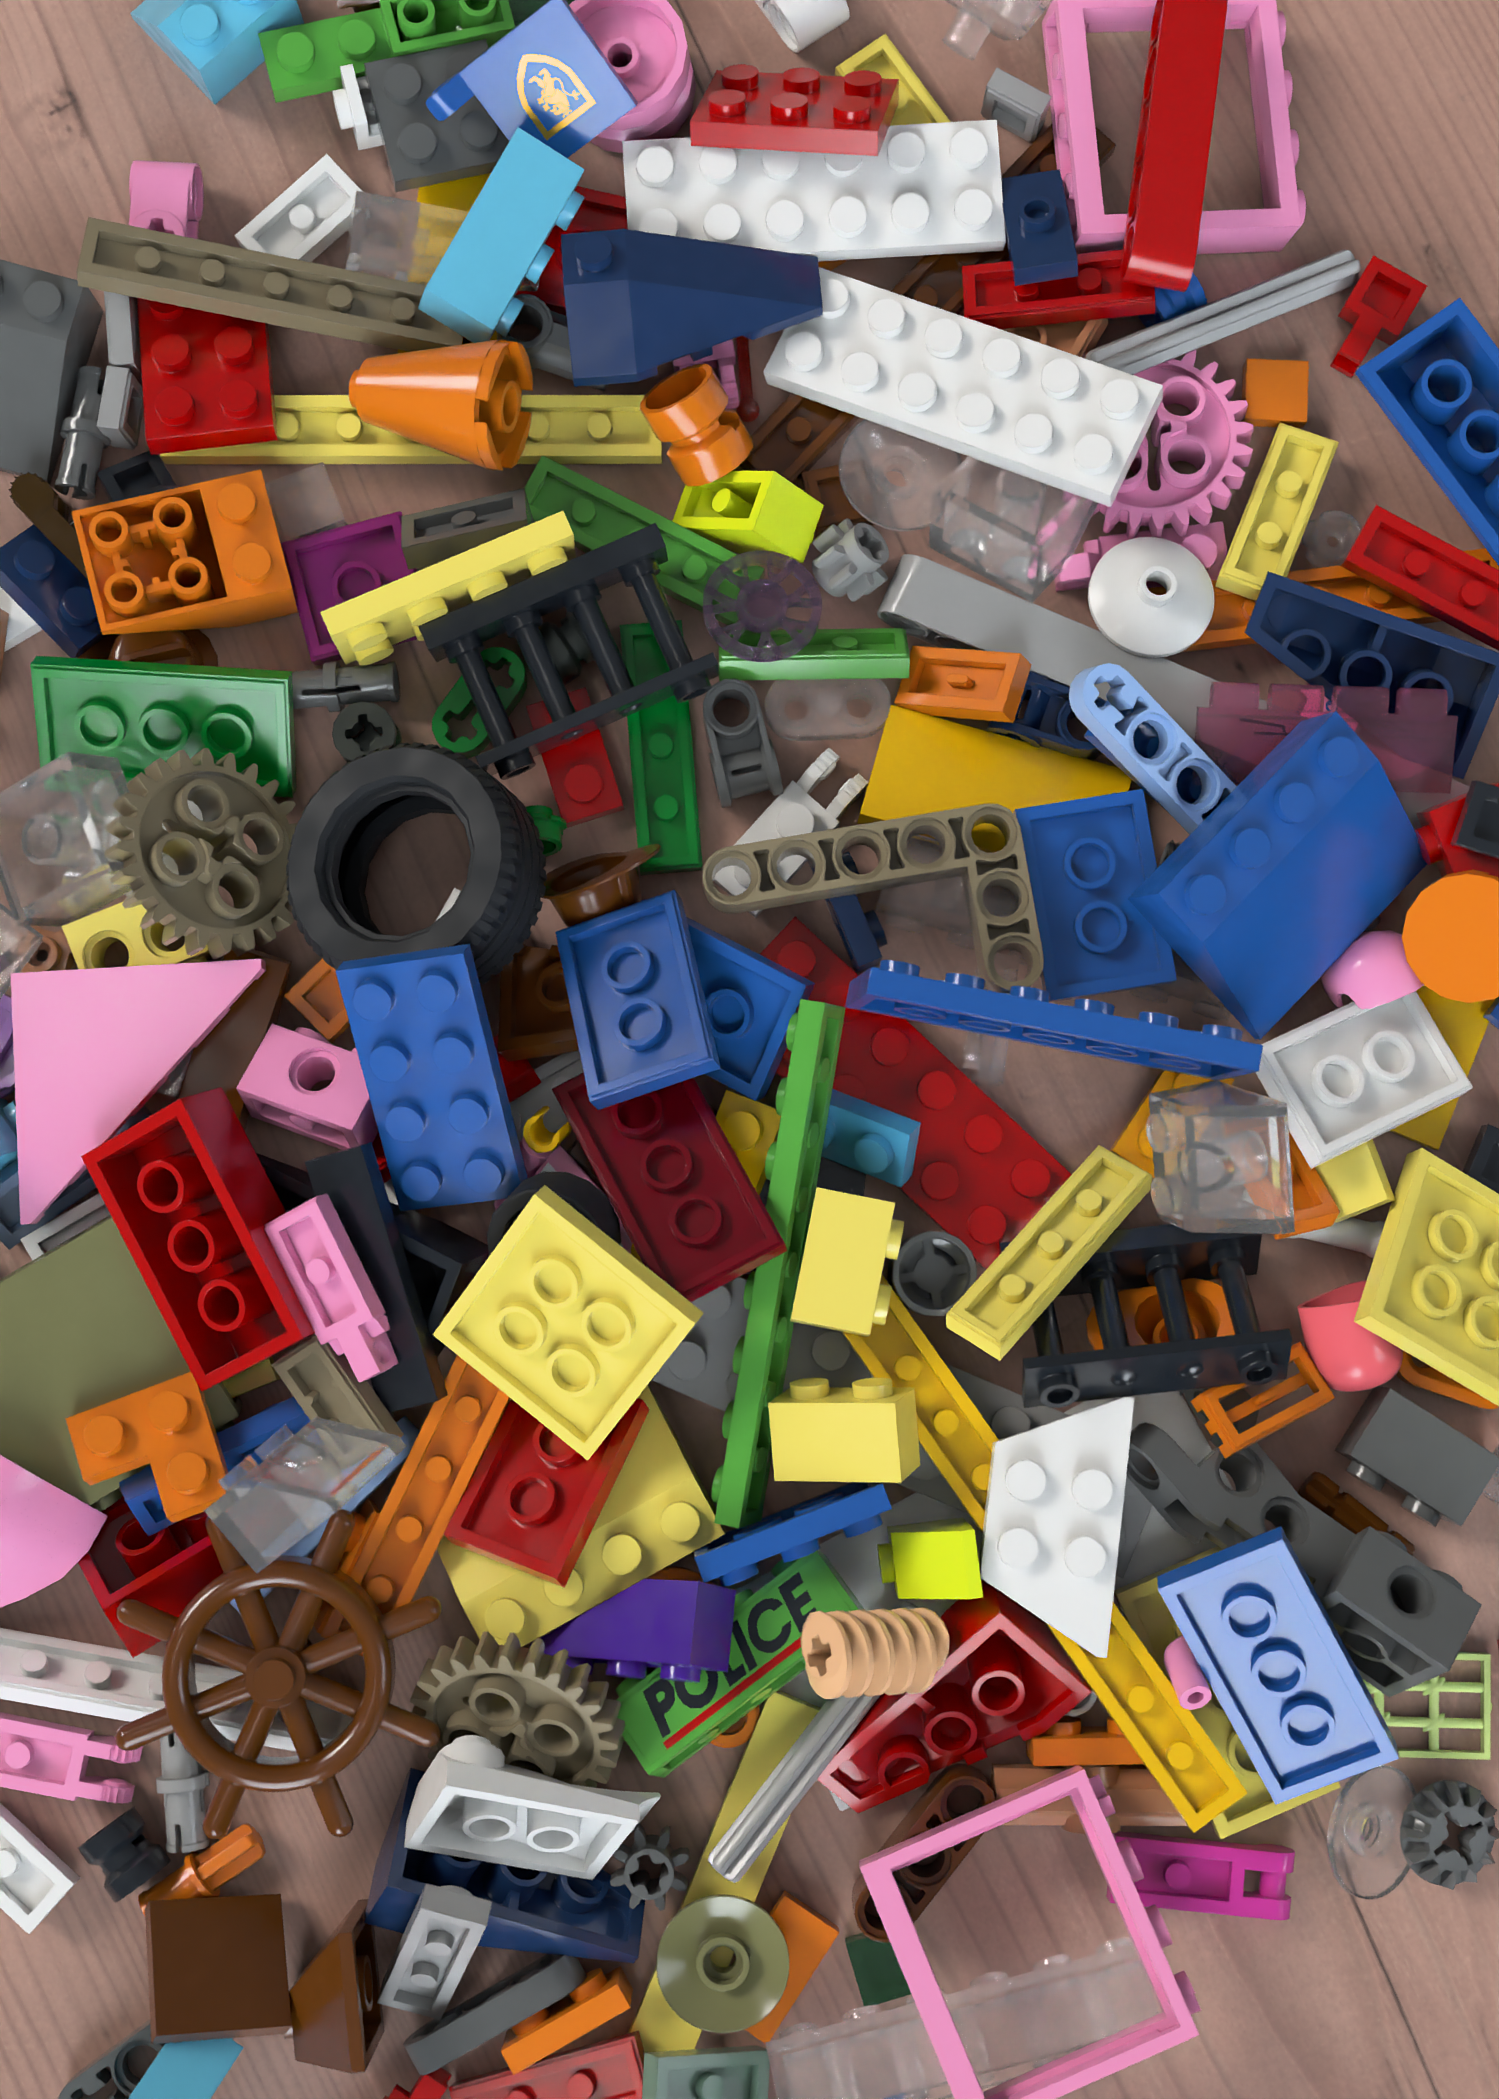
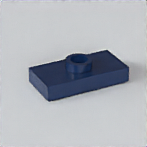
M1060 169L1001 178L1005 234L1015 286L1078 276V258Z

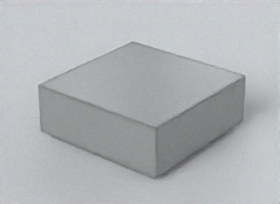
M996 68L986 85L981 114L982 117L988 120L997 119V125L1029 142H1035L1045 124L1052 96Z
M107 365L97 428L103 435L109 437L113 447L134 450L138 443L144 409L143 387L129 368Z

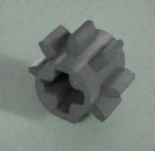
M640 1823L637 1824L634 1831L635 1841L631 1847L622 1843L613 1854L617 1860L626 1864L625 1867L617 1869L611 1874L610 1884L611 1886L618 1887L626 1884L631 1892L629 1907L632 1909L643 1899L654 1900L655 1905L660 1911L665 1910L666 1893L670 1887L678 1891H686L688 1879L684 1874L675 1871V1866L687 1862L690 1851L689 1848L684 1847L673 1849L669 1843L671 1827L668 1825L661 1830L658 1836L654 1834L646 1835L644 1827ZM649 1854L654 1864L663 1863L661 1864L660 1877L651 1879L647 1870L637 1871L642 1855Z

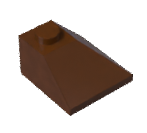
M368 1899L356 1902L300 1973L289 1991L292 2026L286 2034H283L284 2039L293 2038L295 2061L351 2074L362 2073L366 2071L384 2033L382 2004L377 2003L380 1993L375 1930L373 1925L363 1923Z

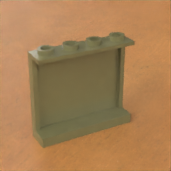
M111 1214L0 1279V1455L101 1512L123 1496L118 1482L141 1472L150 1463L90 1486L82 1478L65 1418L191 1372ZM223 1382L203 1391L216 1433L234 1426L235 1424L232 1420L239 1416L243 1405L238 1396L232 1398Z

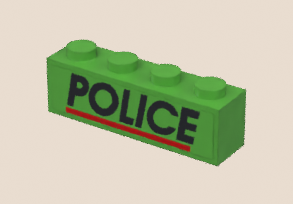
M817 1550L790 1562L784 1563L782 1559L772 1568L771 1573L775 1578L756 1593H753L749 1588L736 1595L728 1672L701 1670L700 1683L660 1679V1667L651 1673L647 1668L646 1679L627 1678L616 1688L615 1692L619 1696L616 1701H619L621 1704L617 1718L625 1721L622 1736L648 1775L666 1777L806 1669L801 1650V1634L809 1613L817 1611L826 1613L836 1610L848 1612L864 1609L825 1554Z

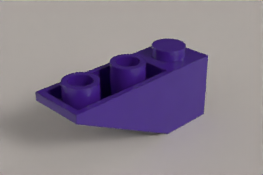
M643 1579L540 1638L543 1639L544 1653L553 1656L558 1651L566 1649L569 1651L566 1664L574 1668L588 1663L591 1666L589 1675H593L594 1663L607 1664L606 1675L635 1679H646L647 1667H660V1679L700 1683L701 1670L728 1672L736 1590L700 1581Z

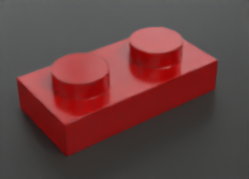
M586 687L568 692L576 712L591 706ZM543 701L526 706L533 730L552 723ZM599 729L541 754L560 815L566 821L567 828L625 810Z

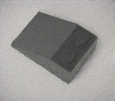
M1 259L0 471L18 476L21 473L27 474L29 471L31 474L36 473L45 482L51 484L64 442V438L60 434L62 422L65 418L71 416L78 381V369L82 366H87L104 310L90 289L78 286V281L75 279Z

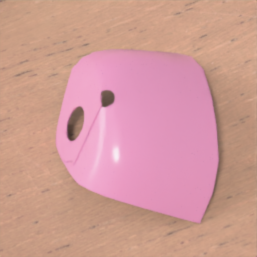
M1 1455L0 1608L22 1600L62 1579L89 1551L108 1517Z

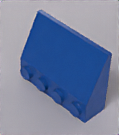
M1334 711L1300 721L1140 885L1128 900L1255 1040H1261L1420 873L1427 863L1422 857L1416 832L1379 759L1340 714Z

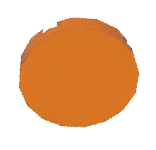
M1467 870L1445 875L1421 891L1406 913L1402 941L1407 963L1422 984L1443 998L1473 1003L1499 997V878L1488 875L1489 873Z

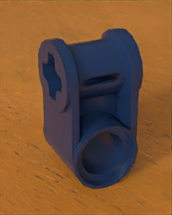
M1029 672L1014 723L989 721L986 729L988 732L1028 742L1031 746L1037 748L1042 746L1073 757L1093 761L1102 754L1091 742L1079 741L1068 732L1067 722L1077 717L1071 709L1069 701L1070 687L1055 683L1049 678L1034 672ZM1097 697L1094 701L1097 707H1102L1106 703L1100 697ZM1024 700H1028L1029 703L1024 717L1019 719L1018 714Z

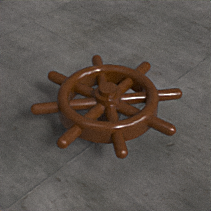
M339 1509L331 1514L312 1559L300 1556L279 1555L250 1561L246 1557L230 1516L221 1510L213 1511L207 1516L205 1527L224 1573L213 1579L198 1592L179 1617L134 1599L124 1600L117 1607V1618L123 1625L165 1641L167 1645L162 1665V1693L165 1707L121 1726L115 1735L116 1744L124 1751H132L172 1733H176L178 1739L190 1755L206 1770L220 1778L202 1824L203 1831L209 1838L218 1839L226 1835L245 1789L262 1792H285L307 1787L312 1789L328 1831L333 1836L344 1837L352 1831L354 1822L335 1775L359 1757L369 1745L378 1729L423 1747H433L441 1739V1728L437 1723L390 1704L396 1672L392 1639L436 1621L442 1612L441 1603L433 1596H425L382 1614L364 1588L351 1577L337 1569L355 1526V1518L348 1510ZM270 1587L299 1589L280 1637L260 1589ZM233 1599H235L254 1648L206 1629L216 1613ZM325 1600L344 1616L352 1628L312 1644L308 1638ZM363 1652L365 1663V1685L363 1692L315 1673ZM196 1656H202L243 1674L198 1693L195 1680ZM253 1699L237 1741L234 1744L217 1730L209 1718ZM305 1699L352 1717L353 1720L335 1739L323 1746ZM278 1710H280L298 1756L269 1757L260 1755Z

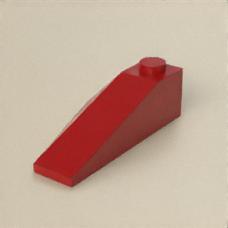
M323 1449L235 1493L237 1499L185 1518L150 1536H147L127 1505L124 1496L101 1511L108 1517L89 1551L78 1561V1564L103 1612L133 1658L162 1640L123 1625L118 1620L116 1614L117 1607L122 1601L134 1599L179 1617L198 1592L213 1579L224 1573L205 1527L206 1518L211 1512L221 1510L230 1516L246 1557L250 1561L258 1557L341 1476V1473L327 1451Z
M981 1579L983 1598L958 1599L940 1617L950 1637L949 1653L944 1666L936 1672L932 1684L922 1693L909 1694L904 1692L897 1695L883 1693L817 1780L855 1812L860 1813L927 1784L930 1774L963 1759H965L969 1766L987 1758V1749L1019 1735L1024 1742L1046 1732L1091 1694L1092 1689L1042 1619Z

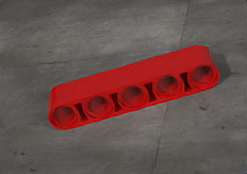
M1157 0L1150 33L1121 260L1120 280L1122 282L1185 292L1190 283L1198 247L1228 0Z

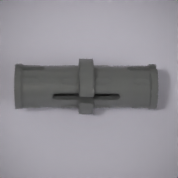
M82 366L78 369V381L71 416L65 418L62 422L60 434L66 440L58 479H56L54 486L55 490L63 495H67L69 487H73L72 498L82 500L95 498L97 472L99 471L103 449L111 445L109 437L103 435L97 428L104 380H99L102 368L94 366Z
M395 661L388 662L387 664L341 667L339 662H326L323 665V669L292 672L293 709L327 706L329 712H340L345 709V705L361 701L371 703L383 701L399 702L398 700H400L399 673Z

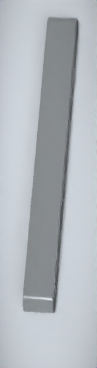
M911 554L901 556L877 611L878 617L891 627L906 629L907 634L940 648L1021 653L1032 664L1030 672L1045 676L1055 683L1070 687L1075 676L1084 669L1107 663L1119 665L1136 679L1208 755L1215 760L1216 758L1212 756L1211 749L1214 756H1219L1221 751V757L1217 758L1220 766L1223 765V762H1227L1224 764L1225 768L1244 776H1248L1287 735L1253 734V731H1283L1281 727L1239 721V718L1284 725L1285 732H1291L1300 721L1308 719L1165 658H1147L1130 654L1115 646L1096 629L920 556ZM1104 682L1094 685L1098 689V697L1107 701L1106 695L1111 688L1109 684ZM1365 743L1379 759L1414 830L1421 827L1416 813L1467 793L1470 786Z

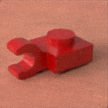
M1373 255L1338 314V317L1354 326L1330 366L1352 378L1376 338L1389 346L1394 344L1426 290L1427 285Z

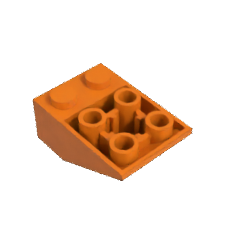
M261 469L71 511L103 635L238 627L298 613Z

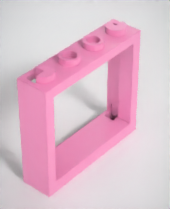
M1052 0L1042 21L1049 95L1052 96L1050 107L1057 170L1060 169L1077 254L1123 249L1127 214L1104 215L1086 33L1151 31L1157 0ZM1228 0L1225 29H1244L1264 209L1202 211L1197 254L1281 251L1302 226L1306 213L1305 195L1303 190L1297 189L1295 165L1299 156V138L1297 131L1290 129L1288 112L1293 90L1292 76L1289 70H1284L1281 49L1286 34L1285 16L1282 11H1277L1276 0Z
M1079 1765L859 1860V1866L955 2099H1056L1199 2035L1191 2017L1192 2014L1201 2011L1194 1995V1989L1184 1970L1173 1975L1162 1948L1173 1944L1168 1929L1155 1904L1144 1908L1134 1885V1882L1144 1878L1138 1860L1127 1839L1116 1843L1106 1821V1817L1116 1813L1111 1798L1107 1794L1100 1776L1096 1775L1088 1779L1085 1770ZM1069 1795L1162 2013L983 2092L893 1872Z

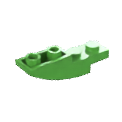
M379 0L380 8L258 33L275 103L343 89L340 66L353 64L356 78L365 76L364 63L484 39L487 40L489 48L515 28L508 0Z

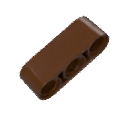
M957 1763L947 1766L936 1776L878 1852L964 1815L962 1813H955L947 1807V1798L950 1792L958 1786L972 1785L981 1791L980 1801L972 1811L996 1801L987 1778L979 1769L972 1765L968 1766L967 1764ZM984 1833L940 1851L937 1858L930 1864L916 1865L913 1863L893 1872L913 1923H915ZM861 1872L852 1889V1904L858 1928L866 1937L876 1942L888 1943L890 1940L881 1918L871 1915L865 1909V1903L871 1894Z

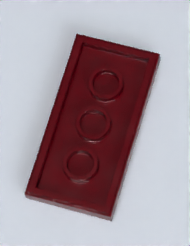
M584 1072L552 1088L558 1103L642 1263L687 1300L692 1302L788 1251L785 1242L694 1078L597 1110L589 1102Z

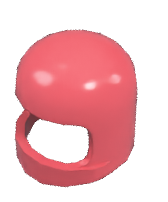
M1367 1280L1345 1284L1297 1306L1306 1351L1328 1387L1335 1391L1357 1392L1375 1388L1392 1379L1401 1368L1403 1359L1402 1349L1354 1322Z

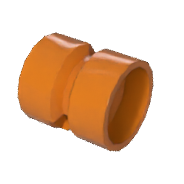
M708 364L691 365L667 376L657 383L640 403V410L656 438L661 442H671L672 445L666 455L682 482L687 486H701L727 475L737 468L753 449V440L738 413L733 409H725L728 404V395L714 370Z

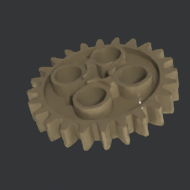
M203 748L191 759L184 750H179L167 759V763L162 758H159L144 769L145 774L140 772L126 784L130 793H124L112 805L122 816L116 817L105 828L111 835L121 839V842L114 844L104 853L105 857L123 862L124 869L111 877L110 880L112 884H130L133 892L124 900L122 905L124 908L143 905L147 910L140 924L143 930L160 922L165 926L162 935V944L165 946L176 941L181 936H185L187 955L192 956L203 950L207 945L212 959H218L229 953L231 948L237 956H241L254 949L255 944L261 947L277 937L275 931L279 932L294 922L290 914L293 907L289 904V891H287L286 881L289 877L286 875V866L288 864L287 856L291 848L292 835L295 832L297 823L289 824L286 816L293 810L296 804L293 800L277 804L273 799L279 785L276 779L261 787L256 783L258 765L253 763L241 773L236 772V760L233 753L229 752L214 764L209 748ZM187 800L192 801L199 807L203 821L191 813ZM243 833L254 841L257 853H254L247 847ZM162 852L174 859L178 867V875L172 873L163 862ZM219 886L224 887L233 898L234 907H230L223 901L219 893Z
M483 1632L478 1646L465 1636L459 1637L454 1650L442 1645L435 1660L428 1658L410 1699V1702L414 1704L412 1713L434 1721L441 1728V1739L438 1744L431 1747L427 1756L430 1760H434L438 1752L446 1745L452 1744L456 1738L476 1735L488 1739L492 1745L502 1751L505 1757L504 1764L528 1769L568 1784L596 1788L598 1782L606 1784L612 1768L616 1767L624 1742L621 1738L625 1728V1721L617 1718L621 1706L620 1702L605 1699L609 1687L607 1681L590 1683L587 1681L591 1666L588 1663L571 1668L566 1664L568 1650L562 1649L553 1656L544 1653L543 1639L539 1638L532 1643L530 1649L521 1647L517 1635L512 1632L509 1633L505 1645H498L489 1632Z

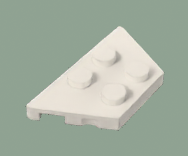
M1120 1397L1108 1403L993 1442L980 1550L979 1569L980 1576L984 1581L1096 1657L1107 1658L1135 1399L1130 1397Z

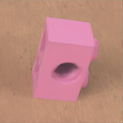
M275 1024L270 1026L236 1087L251 1117L341 1150L370 1142L373 1143L379 1131L356 1047L352 1051H348L331 1045L322 1035L304 1027H298L295 1031ZM333 1080L329 1086L322 1090L310 1091L320 1081Z

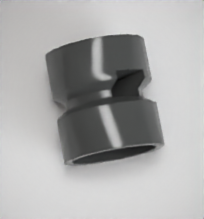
M927 1231L906 1238L900 1244L897 1260L890 1259L888 1263L887 1280L907 1309L922 1315L943 1316L977 1280V1265L971 1250L959 1238L946 1232Z

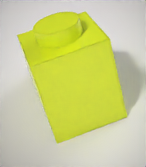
M731 471L727 475L701 486H687L685 484L672 521L727 550L759 561L804 563L824 505L775 471Z
M963 1517L887 1526L889 1543L877 1544L882 1584L894 1582L898 1599L983 1598L975 1529Z

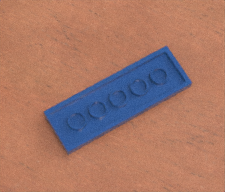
M881 960L879 968L870 967L849 982L846 1008L1216 1081L1259 1072L1263 1045L1242 1041L1243 1031L1228 1026L1206 1024L1203 1025L1202 1031L1185 1030L1178 1028L1179 1018L1156 1012H1139L1138 1019L1114 1016L1115 1006L1110 1003L1090 999H1075L1074 1006L1049 1003L1050 992L1025 986H1011L1010 993H999L984 990L985 979L960 973H946L945 981L919 977V966L895 960Z

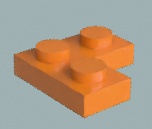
M191 1372L65 1418L82 1478L90 1486L150 1463L166 1518L172 1523L237 1499L204 1392L200 1391Z

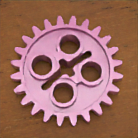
M1196 350L1186 353L1181 361L1171 359L1134 374L1137 377L1163 385V399L1151 422L1152 444L1154 447H1158L1154 470L1159 490L1152 491L1148 486V441L1145 436L1129 468L1134 472L1135 476L1124 479L1111 507L1084 498L1085 501L1081 518L1084 521L1100 511L1105 514L1103 532L1107 534L1120 521L1127 523L1126 532L1128 540L1136 537L1140 526H1149L1151 536L1161 538L1164 525L1171 523L1177 534L1183 537L1186 536L1189 516H1192L1197 522L1206 526L1209 524L1213 512L1211 505L1226 510L1232 495L1229 489L1240 490L1245 472L1241 468L1248 467L1253 451L1252 448L1244 444L1250 442L1254 427L1253 424L1240 422L1245 418L1248 408L1247 400L1229 402L1236 386L1235 380H1226L1219 384L1214 382L1218 363L1214 361L1202 370L1195 368ZM1182 404L1192 413L1185 416H1177L1168 412L1165 406ZM1177 461H1186L1193 464L1198 471L1189 475L1180 474L1174 471L1170 464ZM1067 491L1064 493L1066 503L1082 498Z

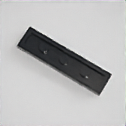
M372 1142L305 1161L315 1197L328 1194L386 1312L384 1315L389 1322L390 1330L386 1331L399 1363L371 1378L374 1392L388 1412L439 1401L447 1396L448 1393Z

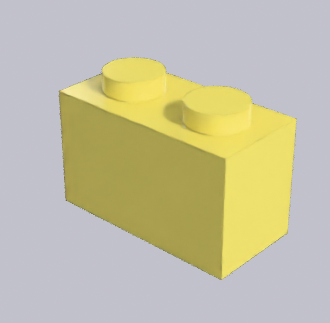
M816 1188L790 1319L791 1322L866 1337L871 1333L872 1323L885 1325L892 1286L880 1284L884 1259L897 1260L904 1228V1221L892 1219L895 1207L894 1202Z
M804 1378L790 1382L789 1389L768 1403L774 1481L901 1483L920 1466L914 1387H892V1380L888 1378H865L854 1381L852 1387H829L828 1379Z

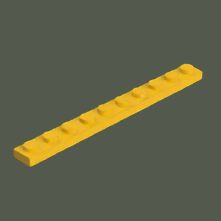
M881 1275L880 1284L889 1285L884 1276ZM892 1289L885 1325L872 1323L871 1333L868 1337L842 1332V1334L873 1378L891 1379L892 1387H914L919 1444L983 1533L993 1442L999 1439ZM1114 1602L1112 1605L1107 1658L1096 1657L1046 1623L1193 1833L1248 1794L1191 1711L1184 1709L1180 1705L1174 1687Z

